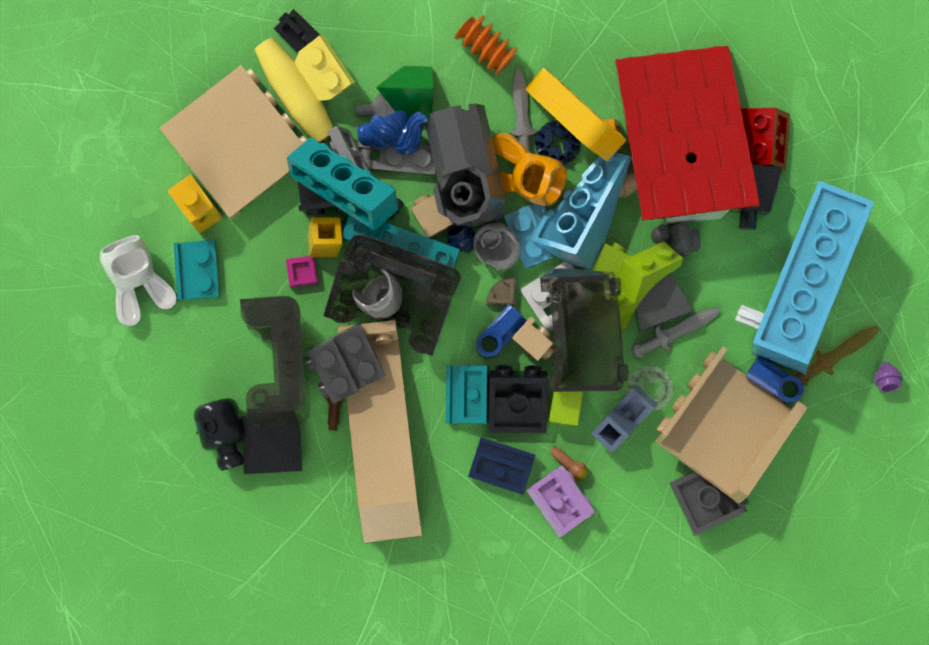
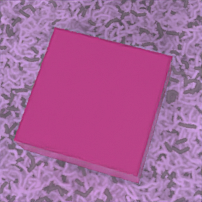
M305 256L286 259L290 288L319 284L315 257Z

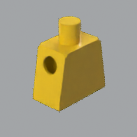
M192 174L168 190L173 200L199 234H202L223 219L220 212ZM209 214L206 218H204L203 220H200L202 217H204L205 215Z

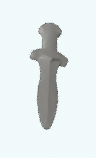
M516 69L513 80L516 126L515 130H511L509 134L513 137H518V141L531 153L530 136L536 134L538 130H532L528 120V93L525 90L526 82L521 69Z
M713 308L696 313L668 329L660 330L659 326H655V336L640 344L633 343L632 354L636 358L642 359L646 353L660 346L669 352L670 348L668 346L672 341L703 327L720 313V309Z

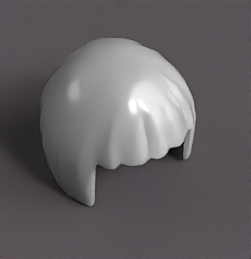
M380 269V271L385 275L373 278L366 284L362 294L353 289V298L359 309L376 319L388 318L395 314L403 300L402 289L397 278L384 269Z

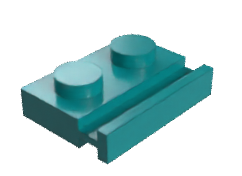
M216 240L173 243L177 299L182 301L219 298L220 287Z
M446 366V423L489 424L490 366Z

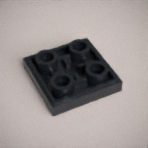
M299 413L241 416L246 433L242 441L244 474L302 471Z

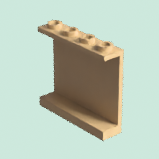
M241 65L159 128L232 221L241 215L240 210L289 173L286 157L307 141L303 135L298 138L292 131L296 126L288 115L284 113L281 116L274 108L278 103L270 92L266 91L263 94L257 84L261 81L251 68L245 71Z
M723 346L716 354L711 351L702 363L705 370L701 375L696 373L687 384V387L691 390L686 397L681 394L671 407L675 410L671 418L665 416L656 429L660 434L654 442L740 504L749 496L807 407L798 401L790 408L770 392L746 378L744 373L722 358L728 350Z

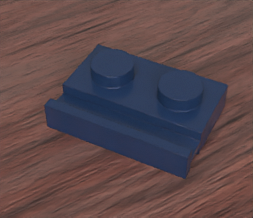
M481 437L468 477L523 495L536 455Z

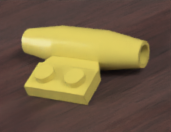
M324 35L318 36L301 49L296 60L273 37L259 44L254 51L269 84L292 119L309 137L319 143L330 138L328 131L334 127L322 101L336 98L352 86L355 81Z

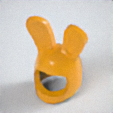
M501 132L496 134L492 139L495 153L516 164L513 174L500 172L504 193L516 192L526 200L540 206L554 204L561 196L566 184L567 170L559 160L548 156L529 153L516 138L508 133Z

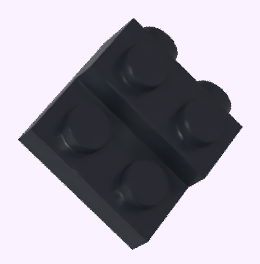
M498 365L495 370H490L489 432L547 433V371H542V368L536 365L526 366L524 371L513 370V367L509 365Z

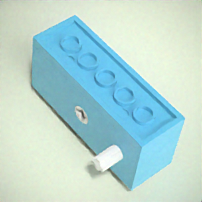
M818 181L765 313L741 305L735 321L758 329L752 343L751 354L806 375L869 220L874 201Z

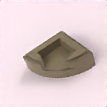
M508 277L496 283L488 293L486 305L507 306L509 304L510 306H515L516 277Z

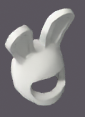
M138 235L129 236L115 241L101 250L99 260L106 275L116 288V315L122 325L133 326L140 320L141 313L134 289L142 284L159 308L169 309L176 304L177 296L175 291L154 272L149 249L141 237Z

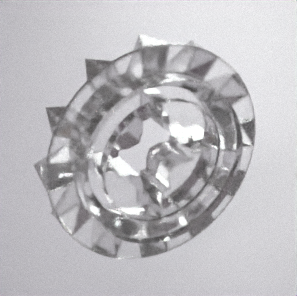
M644 366L635 371L628 383V393L636 384L642 390L645 389L646 381L644 377H646L647 381L651 384L662 383L655 390L657 400L650 393L648 394L658 403L651 412L658 411L667 406L674 393V385L670 375L664 369L657 366Z

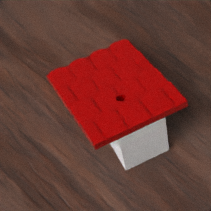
M714 46L704 49L616 59L615 65L642 221L664 218L665 225L721 219L729 210L758 207L760 204L729 47ZM686 157L690 158L694 163L687 162Z

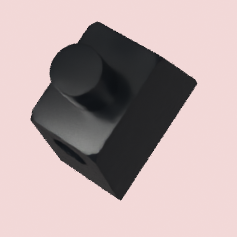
M752 164L760 205L758 207L728 211L740 213L739 229L756 230L757 215H768L771 212L782 167Z

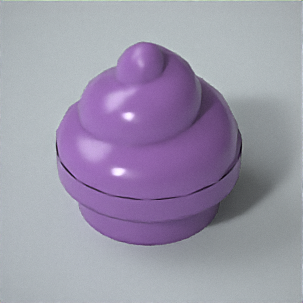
M883 362L874 375V384L878 386L879 391L893 392L902 387V373L897 367L892 366L891 363Z

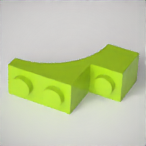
M663 241L624 259L615 286L594 295L587 321L606 338L626 329L634 311L643 298L660 280L681 267L683 257Z

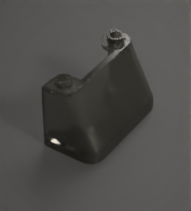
M569 268L549 270L540 277L541 292L550 293L546 297V302L551 303L556 357L552 360V366H556V376L549 378L550 391H619L624 382L628 381L629 378L628 365L624 364L618 300V295L621 294L620 278H616L614 272Z

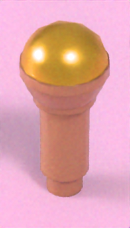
M556 446L550 450L553 458L573 475L575 481H582L588 475L586 464L577 460L574 461Z

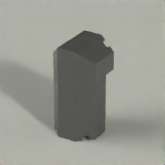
M474 103L468 104L469 110L461 109V105L430 114V118L427 117L428 120L425 122L438 180L433 189L438 213L450 218L457 225L481 228L484 224L491 222L499 223L506 199L485 106Z

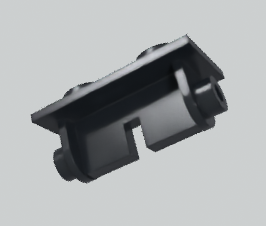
M294 9L289 14L285 12L279 18L280 23L274 28L298 53L318 36H321Z

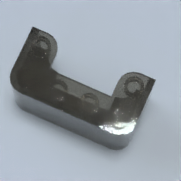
M365 235L353 236L340 259L323 316L337 323L352 321L358 311L362 312L354 301L353 289L362 294L366 284L373 278L385 275L380 271V269H384L397 278L402 289L403 300L395 314L388 318L379 319L384 321L395 320L397 327L411 330L408 339L410 346L416 352L433 356L461 279L460 273L451 266Z
M290 296L240 299L241 316L248 330L259 332L263 343L272 342L275 383L258 384L249 389L246 395L247 416L254 428L297 425L305 422L310 416L311 404L309 373L305 357H307L306 327L299 304Z

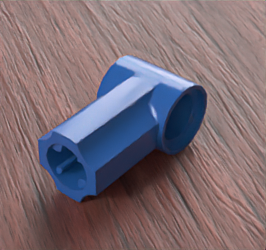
M508 304L489 327L479 335L476 341L477 353L485 359L496 357L527 320ZM485 338H492L497 343V349L493 352H486L481 346V341Z
M760 356L757 357L745 376L784 403L799 400L804 392V386L798 378L790 376ZM785 382H791L796 388L795 395L792 398L786 397L782 392V386Z

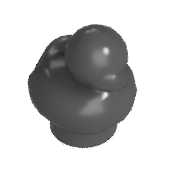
M662 223L651 232V239L655 244L663 241L666 244L669 242L670 247L683 258L689 256L691 252H698L700 249L701 238L699 230L690 229L683 223L674 224L670 230Z

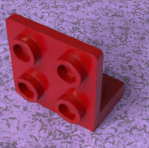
M741 108L751 164L782 167L781 170H786L790 114L778 108Z

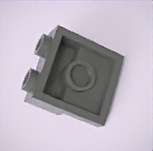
M361 323L320 341L307 349L309 356L305 357L306 364L312 374L318 373L322 381L318 383L319 390L323 398L327 399L330 397L332 403L342 400L358 392L360 388L386 376Z
M695 471L669 483L694 536L747 512L745 507L749 503L747 498L740 504Z

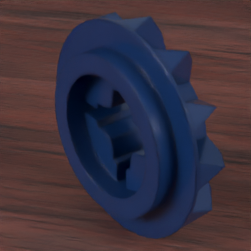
M558 120L547 122L538 131L535 139L538 155L554 158L563 165L570 163L576 158L581 146V142ZM552 132L559 139L569 137L563 143L564 153L558 147L547 149L553 142Z

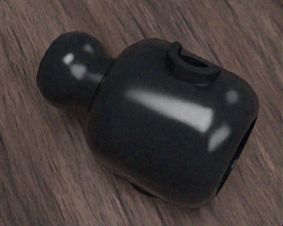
M224 398L198 406L194 411V421L197 428L196 434L199 435L202 448L206 451H217L216 463L221 471L243 465L244 458L242 453L238 451L236 444L243 441L246 433L237 402L232 398Z

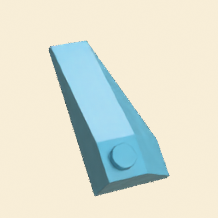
M616 152L607 162L599 156L582 174V181L572 191L568 189L563 195L565 199L554 211L550 209L543 216L531 241L569 264L591 270L604 246L631 158L628 155Z

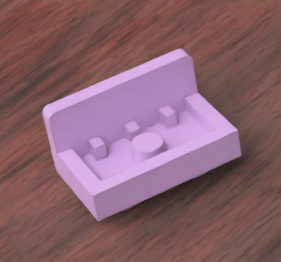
M563 466L555 469L526 490L559 538L595 513L589 498L581 493L575 484L573 475L565 470Z

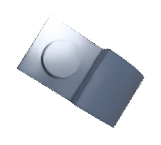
M636 384L591 434L613 453L658 403Z

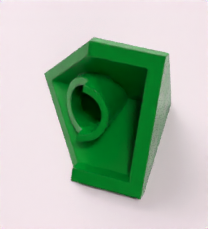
M403 66L376 87L395 112L405 111L408 114V118L412 114L420 112L430 118L433 105L432 67Z

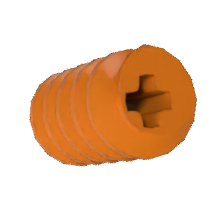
M484 15L477 19L472 16L457 31L454 38L459 40L465 37L462 42L463 47L466 48L473 45L470 53L472 55L481 53L478 59L480 63L490 60L487 70L492 71L498 68L495 74L496 77L514 59L518 48L514 47L507 50L509 39L500 43L498 40L501 32L498 31L493 35L490 33L493 27L492 23L485 27L482 26L485 19Z

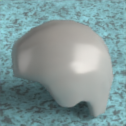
M492 222L484 224L474 235L473 248L476 256L482 263L490 264L496 270L501 271L507 268L510 269L517 262L521 254L520 243L513 230L505 224Z

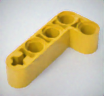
M543 67L525 88L533 98L580 142L605 161L609 162L626 142L627 139L601 119L546 68Z

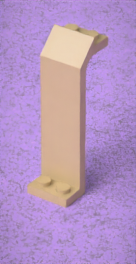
M390 320L361 324L386 374L385 377L360 388L358 392L347 397L364 543L422 536L396 321ZM354 325L338 327V333Z

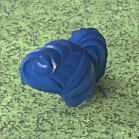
M397 111L384 118L374 115L368 124H362L357 128L358 140L363 146H375V148L382 149L393 147L398 153L404 155L412 154L419 146L423 123L427 122L428 118L420 112H416L408 118V114L405 111Z

